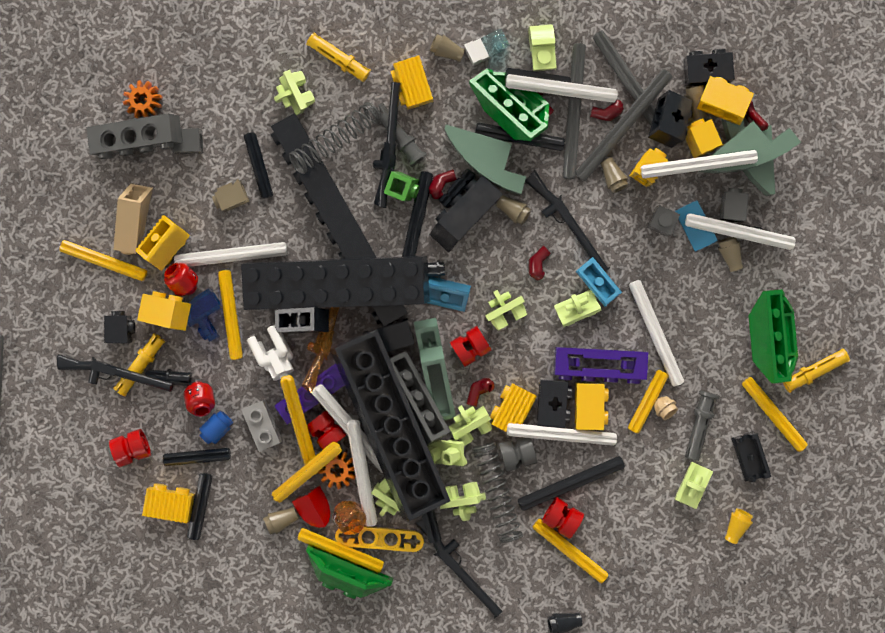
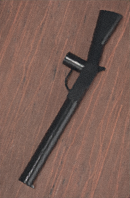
M391 82L387 139L381 150L380 160L373 161L375 169H383L374 204L382 208H387L388 195L384 194V190L391 171L395 169L396 163L395 141L401 85L398 82Z
M534 170L525 182L551 204L541 211L545 218L552 215L558 223L565 222L590 259L593 257L605 272L609 270L610 267L606 266L563 203L562 195L558 198L550 192L536 170ZM558 211L564 222H559L553 213Z
M60 354L57 355L58 370H91L88 380L90 384H97L98 379L109 380L112 376H117L171 392L173 390V381L167 382L97 361L95 357H92V361H79ZM101 372L110 375V377L106 379L99 377Z
M423 519L415 522L414 524L427 536ZM455 539L451 540L445 547L442 541L433 543L437 551L433 555L439 556L490 610L494 615V619L498 617L502 610L460 566L461 556L455 550L460 546ZM453 551L460 557L459 563L450 555Z

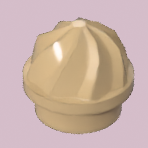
M667 396L658 398L654 405L656 415L662 417L663 420L671 418L678 411L676 402Z

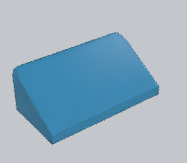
M697 200L674 211L680 214L678 220L695 252L718 241L714 232L685 225L688 214L706 217Z
M593 257L575 271L604 307L622 293Z
M429 277L430 302L428 304L465 312L471 286Z

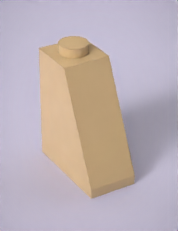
M130 184L118 198L113 250H118L127 255L137 253L135 250L143 241L153 188Z

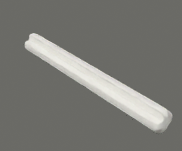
M511 74L507 75L506 87L512 89L613 103L618 96V91L611 88Z
M756 150L649 164L641 167L642 178L752 164L758 161Z
M688 214L685 220L687 227L788 250L793 249L796 239L791 236L695 214Z
M285 242L177 254L174 256V263H186L191 267L287 255V246Z
M640 280L631 282L629 288L672 386L681 385L684 383V379Z
M323 385L316 386L312 391V395L348 435L346 424L349 420L353 419ZM361 430L365 455L383 473L367 435Z
M349 420L346 427L364 524L367 527L375 526L377 515L373 494H371L372 488L359 420Z
M509 423L507 426V435L513 437L613 446L617 443V434L610 432Z

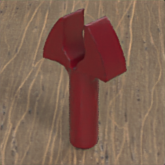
M751 101L745 114L746 120L749 124L754 121L761 131L767 130L769 127L768 123L755 111Z

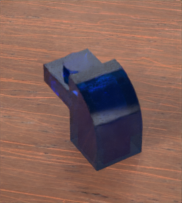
M208 288L190 301L191 308L187 323L189 327L199 324L198 332L204 340L208 339L209 342H213L220 335L209 317L223 309V306L214 291Z

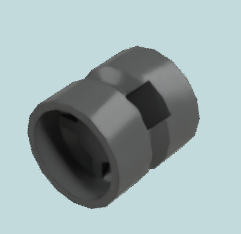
M519 437L516 442L508 440L499 443L506 472L519 469L520 464H523L525 467L537 464L531 438Z

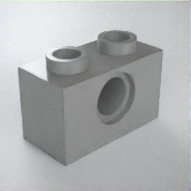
M266 399L241 409L259 452L283 441Z

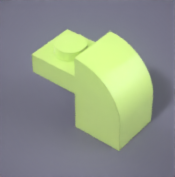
M553 25L529 26L528 33L533 71L556 70Z

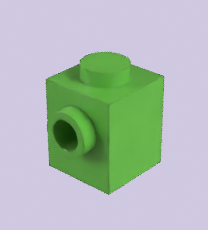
M391 171L384 194L404 202L412 201V198H416L419 192V179L399 171Z

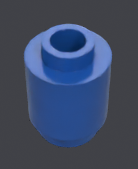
M220 410L217 414L214 413L199 428L202 432L200 437L207 444L211 442L217 444L231 429L230 426L233 424V421Z

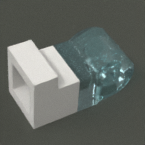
M502 29L496 30L476 41L464 44L465 52L472 66L510 47Z

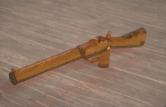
M330 307L329 332L319 333L316 343L310 342L307 345L309 351L317 354L301 385L310 393H312L316 386L319 370L324 360H328L327 356L332 346L334 327L340 307Z

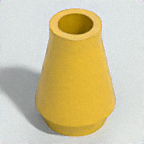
M736 508L735 512L731 513L725 539L733 544H737L753 522L751 520L753 516L742 509Z

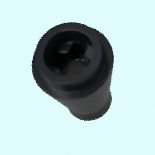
M553 613L552 616L547 617L550 633H566L583 625L580 613Z

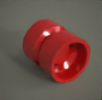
M477 326L467 331L465 337L459 336L450 342L464 367L476 361V356L482 357L492 351ZM470 343L473 349L467 351L465 346Z
M324 411L307 425L309 434L312 437L318 438L316 443L322 450L330 443H337L347 435L339 424L334 423L335 420L327 411Z
M142 429L127 433V438L122 435L109 440L112 457L119 468L133 463V458L141 460L151 456V449Z
M556 497L544 514L542 523L552 529L557 527L560 534L570 539L580 526L584 513L574 507L569 509L566 502Z

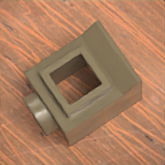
M239 179L234 184L231 182L217 188V192L212 196L216 208H221L223 212L250 202Z

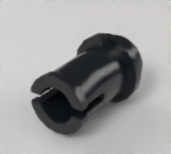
M437 260V263H428V276H438V278L445 276L444 262Z

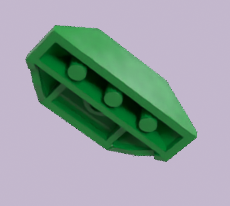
M485 69L469 81L483 110L514 140L531 141L548 128L549 103L537 92L507 88L505 72H493L491 69Z
M783 289L763 291L748 315L752 361L771 384L791 381L798 359L794 310L788 299L784 296Z
M308 545L306 549L318 581L323 582L322 586L330 590L340 589L349 598L356 599V596L363 598L391 586L393 578L388 575L376 573L311 545Z

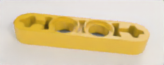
M342 525L335 534L336 541L348 547L417 552L421 550L424 544L423 535L415 530ZM347 529L348 534L355 535V530H360L358 535L359 543H354L355 538L351 537L345 542L343 537L339 536V533H343ZM371 531L374 533L375 540L372 543H365L362 539L364 532ZM388 533H394L398 541L394 545H388L385 542V536ZM401 534H405L404 539H411L412 535H416L420 543H417L416 547H411V543L404 542V547H400Z

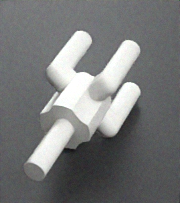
M275 325L267 328V331L276 348L266 352L261 341L258 342L255 336L248 338L247 342L258 365L270 372L273 381L280 380L283 376L290 375L294 369L290 363V360L293 359V353L283 333L277 332Z

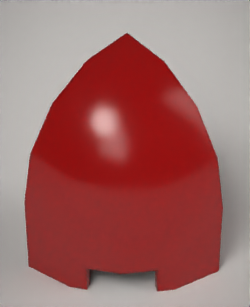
M320 485L311 489L307 495L299 496L292 501L298 514L306 523L318 528L326 527L330 520V505Z

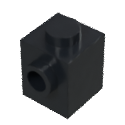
M111 311V316H104V343H132V334H135L136 329L135 320H132V316H125V311Z

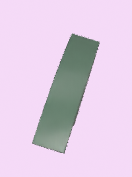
M722 119L727 142L745 128L744 121L739 126ZM769 125L768 129L762 132L771 142L772 126ZM773 160L754 168L742 170L764 195L772 196L775 194Z
M753 121L711 156L756 150L758 156L756 163L701 170L698 172L728 173L754 168L787 153L801 143V141L788 128L770 142Z
M445 125V133L462 159L476 173L484 176L497 187L521 196L526 176L504 170L512 143Z
M431 318L414 322L426 388L443 419H452L456 415L437 319Z

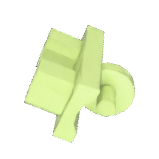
M288 70L283 72V76L279 78L282 85L276 87L279 94L274 97L276 103L283 102L285 108L292 106L294 113L299 115L315 102V98L311 91L301 94L298 89L299 86L306 83L302 71L291 73Z
M498 290L493 292L496 298L488 303L491 308L498 304L501 307L485 315L488 322L491 321L497 330H500L508 325L503 313L511 310L516 321L527 315L523 305L525 301L520 296L505 304L504 301L511 298L509 292L500 295Z
M591 290L577 296L576 294L571 295L570 299L554 305L563 327L572 325L579 320L602 311Z
M462 405L459 406L458 409L461 413L453 417L455 423L448 426L454 439L464 442V445L474 440L470 433L472 430L478 428L481 434H486L492 430L491 418L484 406L477 410L473 406L467 410Z
M455 439L448 441L438 440L427 446L435 464L457 466L467 464L464 456V442H459Z
M691 462L675 496V500L697 509L713 471Z
M384 478L380 483L376 484L371 494L378 498L375 504L382 508L379 513L381 516H384L386 512L394 516L399 509Z
M477 482L462 485L464 496H459L457 485L446 486L445 489L451 501L440 506V509L459 506L458 509H453L454 516L460 515L462 521H469L471 513H476V507H470V505L486 500L485 493H480Z

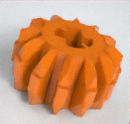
M137 81V88L130 84L131 93L124 92V95L129 99L123 101L125 106H129L127 112L129 114L134 113L136 119L141 116L143 118L149 117L148 112L156 116L157 112L154 110V107L162 108V105L156 101L163 99L162 95L157 94L159 88L157 86L152 87V83L149 81L144 85L142 81ZM140 96L147 97L145 98L147 102L144 105L138 103L141 102L139 100Z
M346 451L342 454L341 458L337 455L324 466L326 468L318 471L319 474L326 473L321 479L322 482H325L327 479L331 480L328 484L329 488L336 482L337 489H341V481L348 487L350 482L347 478L352 480L356 478L353 473L349 472L355 470L354 466H349L353 462L352 457L347 461L345 460L348 454ZM335 464H339V468L344 469V472L341 471L340 475H337L334 471L332 472Z

